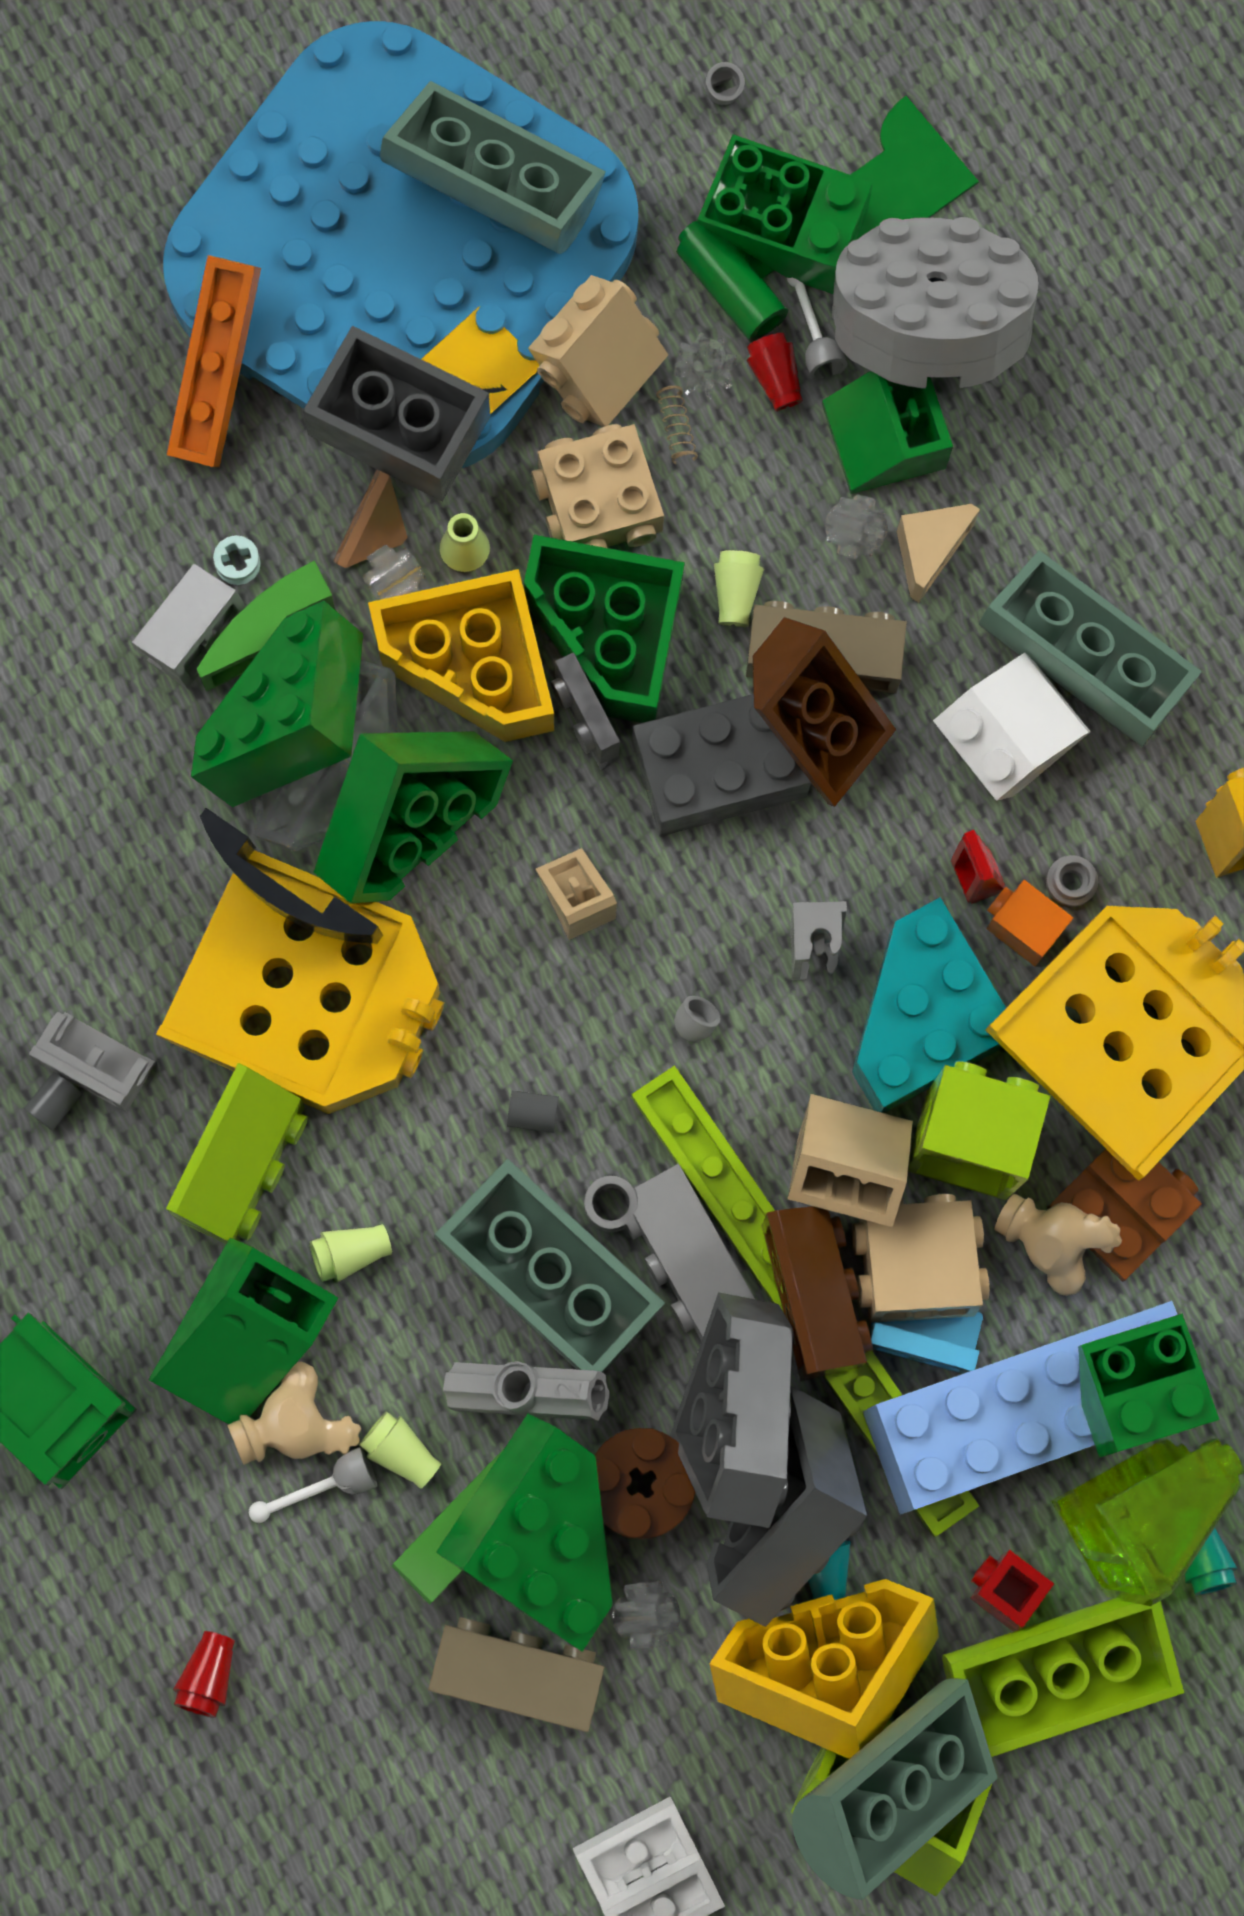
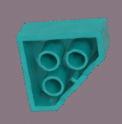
M941 897L895 921L888 937L852 1073L870 1105L877 1112L886 1113L929 1089L945 1065L954 1067L955 1062L958 1061L974 1064L1003 1048L985 1029L1006 1007Z

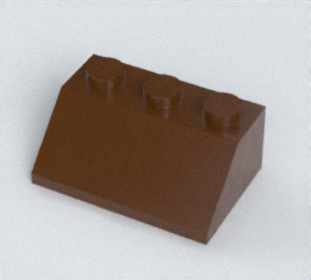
M784 617L752 656L754 708L827 804L835 807L893 735L896 728L825 630Z
M815 1206L767 1212L761 1226L782 1310L793 1328L794 1340L792 1351L800 1382L863 1367L867 1363L865 1353L873 1352V1347L866 1321H856L852 1301L859 1299V1290L852 1268L843 1269L838 1249L846 1247V1240L840 1217H830L828 1210Z

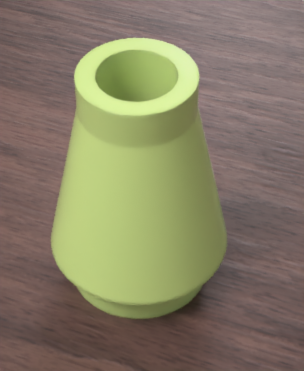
M466 513L457 514L450 519L448 528L441 539V557L450 568L456 571L469 572L478 569L489 556V540L473 516Z
M734 550L720 552L719 563L714 564L719 606L718 623L720 625L749 626L750 613L764 568L759 566L760 555Z
M383 1224L369 1228L321 1232V1238L310 1241L313 1262L322 1282L334 1279L338 1283L378 1259L392 1255L389 1236Z
M387 1411L376 1421L359 1444L368 1452L367 1459L406 1478L420 1489L430 1481L441 1466V1463L431 1455L401 1416L396 1419Z

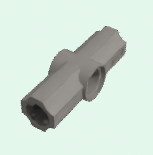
M519 1361L509 1362L505 1365L454 1362L452 1369L446 1372L443 1392L447 1399V1407L453 1411L520 1415L524 1418L529 1413L541 1420L550 1417L599 1421L601 1414L607 1410L610 1392L606 1384V1375L600 1371L532 1367ZM530 1383L528 1395L521 1400L523 1389Z

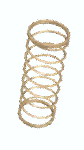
M667 386L656 393L660 399L658 401L660 404H662L660 402L662 399L669 397L681 398L683 400L682 405L685 402L680 397L682 395V388L680 386ZM677 388L680 390L677 392L679 396L661 398L658 395L668 389ZM670 405L663 407L660 410V412L664 413V411H662L663 409L674 406L683 407L685 409V413L687 412V409L682 405ZM684 413V414H673V415H669V416L664 417L662 421L666 422V420H664V419H665V418H668V417H671V416H678V415H679V416H685V417H687V416L685 415V413ZM687 417V422H686L685 424H684V423L671 424V425L665 427V430L668 431L666 428H668V427H670V426H674V425H687V426H689V428H690V430H689V432H690V431H691V427H690V425L687 424L688 421H689V418ZM681 432V433L671 434V435H669V436L667 437V439H668L670 436L677 435V434H688V435H691L692 440H693V436H692V434H689V432H687V433ZM690 441V442H678V443H674V444L670 445L669 448H670L671 446H673V445L680 444V443H690V444H693V443H691V441ZM693 444L694 449L692 451L674 453L671 456L672 462L677 464L674 460L687 454L696 455L692 458L695 460L698 457L697 453L693 452L696 446Z

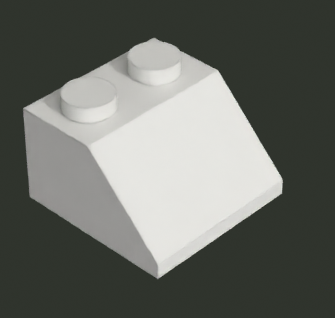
M1026 653L1018 656L971 687L933 720L996 801L1016 795L1091 732L1038 665Z

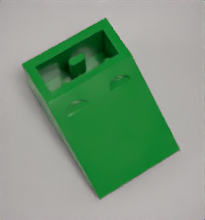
M732 134L697 223L786 278H794L807 286L834 294L837 261L844 248L858 238L869 209L873 183Z
M229 1238L148 1380L227 1424L240 1420V1415H248L250 1417L313 1345L339 1297L254 1247Z

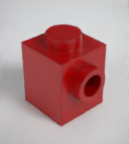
M1008 1550L998 1560L991 1555L985 1559L971 1579V1582L978 1586L970 1599L1011 1631H1016L1024 1627L1054 1583L1014 1552Z

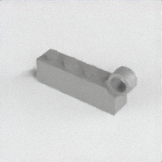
M679 1163L635 1188L625 1179L617 1176H604L590 1185L584 1200V1210L588 1221L596 1229L603 1232H618L626 1228L633 1240L642 1236L651 1252V1255L644 1258L645 1263L659 1286L668 1282L678 1301L671 1304L670 1307L685 1333L694 1329L702 1342L718 1292L755 1299ZM614 1188L624 1193L629 1203L626 1214L620 1219L613 1221L599 1217L592 1205L593 1199L598 1192L603 1189Z

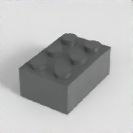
M352 326L306 404L303 414L309 436L443 502L490 418V404L488 392Z
M754 694L633 726L632 745L659 837L806 798L808 795L811 781L754 708Z

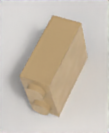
M811 1094L797 1140L788 1199L893 1227L907 1183L913 1121Z

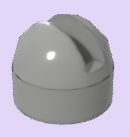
M720 62L711 67L704 81L706 95L712 102L718 105H728L735 102L740 97L745 85L742 71L736 65L729 62ZM733 80L734 87L720 93L714 91L713 87Z
M688 996L676 1012L674 1019L676 1031L689 1042L702 1041L709 1037L718 1026L720 1014L716 1007L708 1000L699 996Z

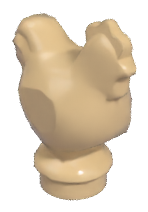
M1013 1194L1008 1199L995 1225V1231L1006 1236V1241L1015 1242L1019 1239L1023 1241L1026 1252L1034 1266L1047 1274V1282L1055 1292L1065 1296L1076 1294L1083 1286L1086 1277L1082 1256L1087 1248H1101L1105 1253H1110L1114 1247H1118L1122 1243L1119 1234L1120 1228L1117 1224H1113L1108 1216L1100 1218L1094 1214H1086L1076 1206L1063 1202L1055 1204L1047 1210H1038L1035 1208L1033 1199L1029 1197L1024 1199L1017 1194Z
M297 1362L281 1380L280 1387L266 1400L259 1419L254 1420L248 1415H240V1420L227 1425L243 1465L254 1460L261 1462L265 1457L267 1447L275 1448L292 1459H304L320 1452L330 1455L339 1451L345 1455L349 1452L350 1447H356L360 1443L359 1433L361 1426L353 1423L350 1416H344L341 1420L323 1419L314 1402L318 1387V1375L314 1367L305 1362Z

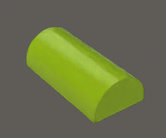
M1152 1587L1113 1598L942 1655L946 1679H966L969 1682L991 1757L1184 1693L1160 1597Z

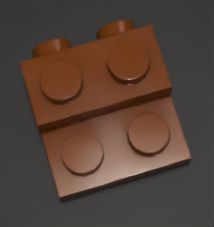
M1105 1148L1047 1208L1049 1209L1061 1202L1070 1203L1086 1214H1094L1100 1218L1108 1216L1113 1224H1117L1120 1228L1119 1234L1122 1239V1243L1118 1247H1114L1110 1253H1105L1101 1248L1089 1249L1124 1282L1202 1203L1194 1196L1199 1191L1197 1185L1183 1171L1175 1169L1170 1173L1158 1162L1144 1178L1138 1181Z

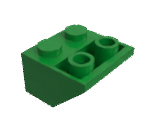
M869 371L822 400V407L850 494L946 469L953 444L931 377H927L926 388H916L888 381L878 374Z
M1183 1313L1078 1346L1081 1406L1099 1458L1220 1420Z

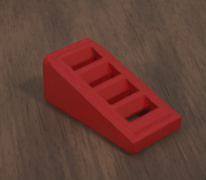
M975 830L964 833L952 856L951 863L967 902L973 904L1000 894L1004 889L1005 883L991 850Z

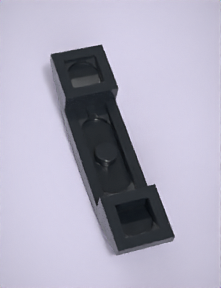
M205 808L200 818L203 826L222 859L239 880L271 909L288 920L324 936L357 943L377 944L383 934L379 927L338 898L334 897L325 911L321 913L248 863V858L256 849L250 838L209 809Z

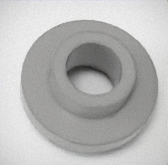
M1075 855L1064 856L1056 860L1048 870L1046 887L1050 896L1059 904L1067 907H1077L1087 903L1094 896L1098 888V875L1094 866L1088 860ZM1068 873L1077 875L1081 881L1080 888L1077 890L1067 889L1063 884V876Z

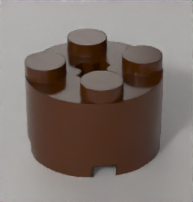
M653 1428L629 1429L609 1438L595 1453L603 1525L611 1532L628 1539H653L671 1531L687 1515L696 1492L678 1455L679 1443L671 1436ZM637 1470L641 1476L649 1472L653 1475L655 1481L650 1486V1491L653 1494L651 1497L645 1499L641 1493L633 1496L628 1493L626 1488L632 1482L629 1475L632 1471Z

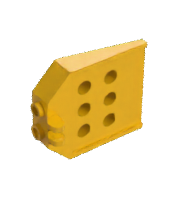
M254 850L247 862L321 913L325 911L332 899L336 897L376 924L383 934L382 938L377 944L357 943L313 932L306 940H292L287 934L294 922L280 915L258 899L233 873L156 1035L233 1072L237 1064L240 1063L301 1098L304 1104L327 1114L397 1088L403 1075L412 1078L423 1055V1049L419 1048L424 1028L431 1031L434 1030L445 1002L438 1000L440 995L439 985L412 916L379 902L350 903L321 878ZM362 944L371 948L372 955L363 965H351L344 960L345 953L353 945ZM283 966L293 971L292 980L285 987L273 988L266 984L267 975L276 967ZM333 991H344L351 996L348 1007L337 1013L328 1012L323 1008L324 999ZM263 1013L271 1017V1025L267 1032L262 1035L253 1036L245 1032V1023L252 1015ZM311 1038H323L329 1042L328 1052L319 1060H308L301 1054L303 1045Z
M1106 906L985 1029L1138 1181L1149 1173L1244 1070V973L1241 965L1236 960L1244 952V942L1238 938L1221 952L1211 942L1221 931V927L1224 924L1216 915L1201 927L1195 920L1185 917L1178 909ZM1105 966L1115 969L1119 974L1121 982L1112 980L1106 973ZM1143 1002L1154 1007L1158 1020L1153 1019L1146 1013ZM1065 1006L1072 1007L1078 1012L1081 1024L1075 1023L1068 1017ZM1181 1039L1191 1043L1196 1053L1195 1057L1184 1050ZM1104 1043L1110 1044L1118 1052L1119 1061L1108 1057L1104 1050ZM1142 1080L1153 1085L1156 1090L1157 1099L1146 1094L1142 1086Z

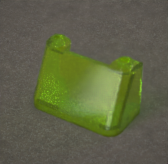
M1160 1439L1051 1502L1103 1593L1111 1599L1118 1598L1121 1601L1151 1607L1173 1593L1241 1488L1238 1476L1244 1473V1469L1232 1447L1227 1443L1222 1445L1219 1439H1209L1193 1452H1190L1182 1443L1175 1446L1168 1439Z

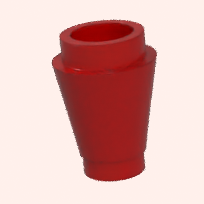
M780 332L762 337L749 344L747 349L750 357L746 361L773 404L775 411L777 412L786 409L787 406L792 407L803 402L793 342H787L785 334Z
M204 1631L201 1641L196 1646L173 1688L177 1692L174 1702L176 1707L198 1715L216 1718L219 1706L226 1705L233 1655L232 1649L235 1640L218 1633Z

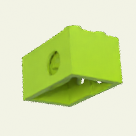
M958 1061L955 1062L954 1067L945 1065L926 1093L909 1154L908 1172L1007 1200L1029 1179L1051 1095L1038 1092L1039 1085L1026 1079L1008 1077L1007 1081L1003 1082L986 1077L987 1070L975 1064Z

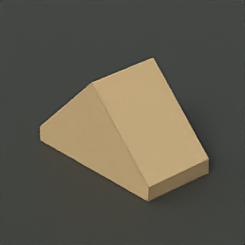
M973 504L901 515L897 535L912 599L919 603L974 526L980 511L979 508Z
M582 848L535 869L569 940L616 919L617 902Z

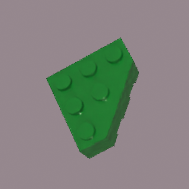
M533 535L524 579V592L528 608L563 657L574 652L607 717L639 723L656 720L682 589L685 562Z
M324 600L284 618L196 735L191 777L233 808L350 758L352 755L363 633Z
M475 731L360 733L313 873L350 903L390 901L405 888L401 879L421 862L427 866L431 865L459 840L455 832L474 815L483 819L497 806L513 760Z
M527 1413L436 1553L581 1652L584 1651L613 1606L596 1456L557 1427Z

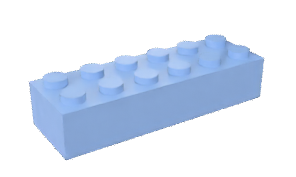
M1170 1301L887 1400L862 1411L900 1515L1094 1446L1095 1444L1081 1406L1078 1346L1178 1315L1173 1302Z

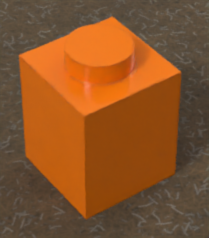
M1023 880L1014 892L1005 887L993 901L987 911L994 917L986 929L1036 967L1074 917L1026 880Z

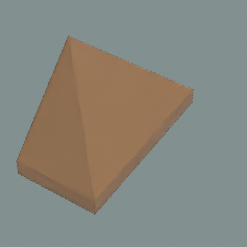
M376 469L333 561L336 564L348 568L398 547L408 538L390 475Z

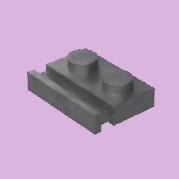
M574 652L556 660V679L550 682L551 687L562 709L569 708L577 724L573 728L582 749L586 754L592 752L600 770L618 762L620 741Z

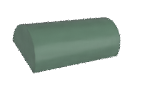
M432 81L425 86L383 136L380 151L383 163L558 254L564 253L581 231L595 204L606 172Z
M1040 550L988 606L979 622L982 628L1018 655L1026 653L1047 677L1141 747L1150 740L1202 672Z
M508 1158L434 1234V1238L577 1370H594L604 1373L648 1326L665 1304L659 1296Z
M951 1678L941 1681L795 1806L792 1816V1827L798 1848L816 1875L835 1891L851 1898L863 1900L998 1779L968 1680Z

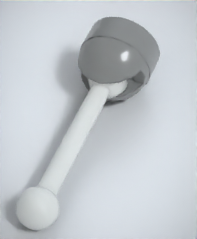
M787 278L788 283L796 289L813 338V342L809 344L805 353V363L810 378L813 380L823 378L818 368L829 362H832L833 375L842 373L848 366L844 352L835 340L822 337L805 285L797 279Z
M359 1447L340 1457L333 1467L332 1476L269 1503L262 1501L253 1503L249 1508V1517L256 1523H263L269 1518L270 1513L336 1486L343 1492L351 1495L364 1493L376 1488L377 1480L370 1461L366 1458L365 1450Z

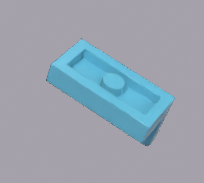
M977 1312L974 1317L875 1322L871 1324L869 1331L872 1347L874 1350L964 1374L976 1368L980 1351L975 1350L983 1315Z

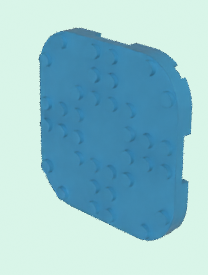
M385 21L359 22L340 27L321 36L302 51L176 218L165 244L163 256L164 280L176 318L191 338L207 256L211 255L260 267L261 273L240 374L250 380L252 377L256 378L304 409L352 326L422 359L474 310L481 306L476 312L478 328L484 333L494 334L505 327L518 340L517 348L520 355L525 359L535 360L528 347L540 335L543 327L573 297L575 290L581 284L585 283L591 275L611 282L613 280L620 281L624 276L636 248L638 201L633 182L622 162L614 152L594 136L418 29ZM430 81L606 171L601 189L585 224L576 239L564 253L558 254L382 162L380 151L383 136ZM538 372L490 414L487 424L462 468L473 465L490 455L513 432L540 394L539 388L544 380Z

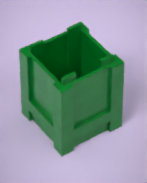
M27 1313L23 1319L14 1314L11 1319L17 1325L0 1343V1442L44 1485L49 1486L53 1482L59 1489H63L137 1409L46 1322L40 1323L30 1313Z

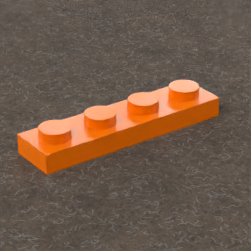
M211 255L207 256L167 456L210 467H220L259 283L260 267Z

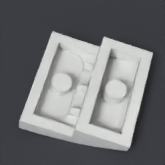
M671 1797L573 1848L575 1856L605 1916H708L725 1907ZM668 1862V1864H666V1865L660 1867L659 1869H657V1870L651 1872L652 1870L656 1869L657 1867H659V1866H661V1865H663V1864H665V1863ZM641 1876H644V1877H642V1878H640V1879H638V1880L632 1882L631 1884L626 1885V1884H628L629 1882H631V1881H633V1880H635V1879H637V1878H639V1877H641Z

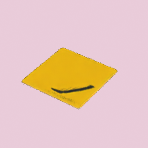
M479 306L421 360L488 392L490 414H492L537 372V368L540 365L536 360H528L520 355L517 348L518 340L505 327L494 334L482 332L476 324V312L481 307Z

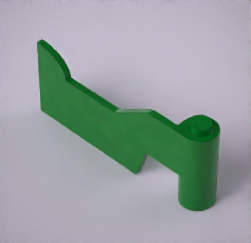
M907 96L899 100L884 119L880 132V142L884 151L850 174L873 183L869 209L857 239L876 226H879L883 220L888 218L902 220L930 218L979 183L978 179ZM697 220L690 223L680 233L678 237L680 244L677 247L676 253L750 343L764 337L784 321L788 314V309L763 280V278L775 270L698 224Z

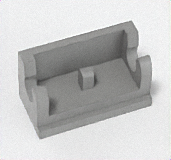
M193 564L134 638L132 644L137 650L149 657L147 659L149 663L188 689L198 677L197 667L213 642L246 605L235 589Z
M846 901L793 903L791 917L792 980H807L808 962L813 950L817 956H821L823 953L827 955V972L830 975L834 973L838 965V952L842 944V933L847 913Z
M57 1012L53 1016L37 1044L33 1046L29 1053L36 1063L52 1072H56L61 1077L126 1113L156 1064L155 1061L135 1052L66 1012L64 1014Z

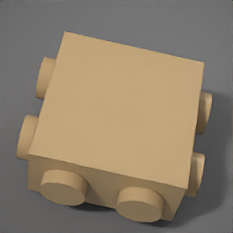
M593 275L575 290L573 297L543 327L540 335L528 347V350L540 365L537 368L538 374L547 384L557 389L564 399L561 402V406L565 412L580 423H584L587 420L604 427L613 421L666 359L668 353L657 338L659 336L657 327L644 317L635 304L637 298L634 292L619 280L611 282Z
M618 424L607 425L596 430L593 436L575 441L572 438L557 439L547 444L545 449L538 451V469L531 471L539 501L548 498L553 515L546 517L550 538L604 548L627 542L629 547H638L652 542L657 537L656 533L663 532V510L635 424L621 427Z
M938 1194L926 1197L924 1203L904 1204L902 1198L893 1227L860 1218L859 1223L852 1224L853 1251L855 1255H863L864 1275H858L857 1277L858 1303L860 1308L868 1307L869 1323L974 1317L983 1306L982 1300L989 1299L990 1289L987 1269L979 1268L977 1248H982L984 1242L982 1219L980 1216H973L971 1200L956 1201L955 1195Z

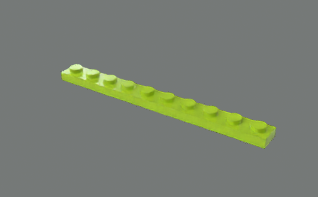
M674 1065L632 1093L631 1098L676 1164L679 1163L689 1183L770 1301L779 1304L782 1309L761 1226L767 1212L775 1210ZM869 1352L865 1353L867 1363L863 1367L826 1375L823 1378L878 1456L862 1411L876 1404L902 1396V1393L875 1354ZM968 1490L915 1509V1512L931 1535L936 1537L974 1511L979 1505Z

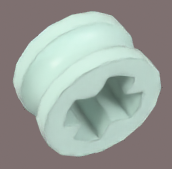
M237 535L227 537L220 541L215 548L213 555L215 568L221 579L233 585L247 584L259 573L261 562L258 550L254 543L246 537ZM238 550L241 556L250 554L251 558L244 560L246 568L236 571L233 565L224 566L223 562L230 561L229 552Z

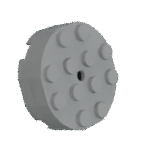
M959 217L954 220L943 218H911L904 220L888 218L859 239L850 242L839 256L835 270L832 318L836 326L835 340L850 360L894 383L916 388H926L927 377L960 376L959 388L982 384L996 378L1026 354L1031 342L1038 294V275L1031 260L1020 249L1019 244L1015 240L1001 238L980 227L979 223L974 219L968 217Z

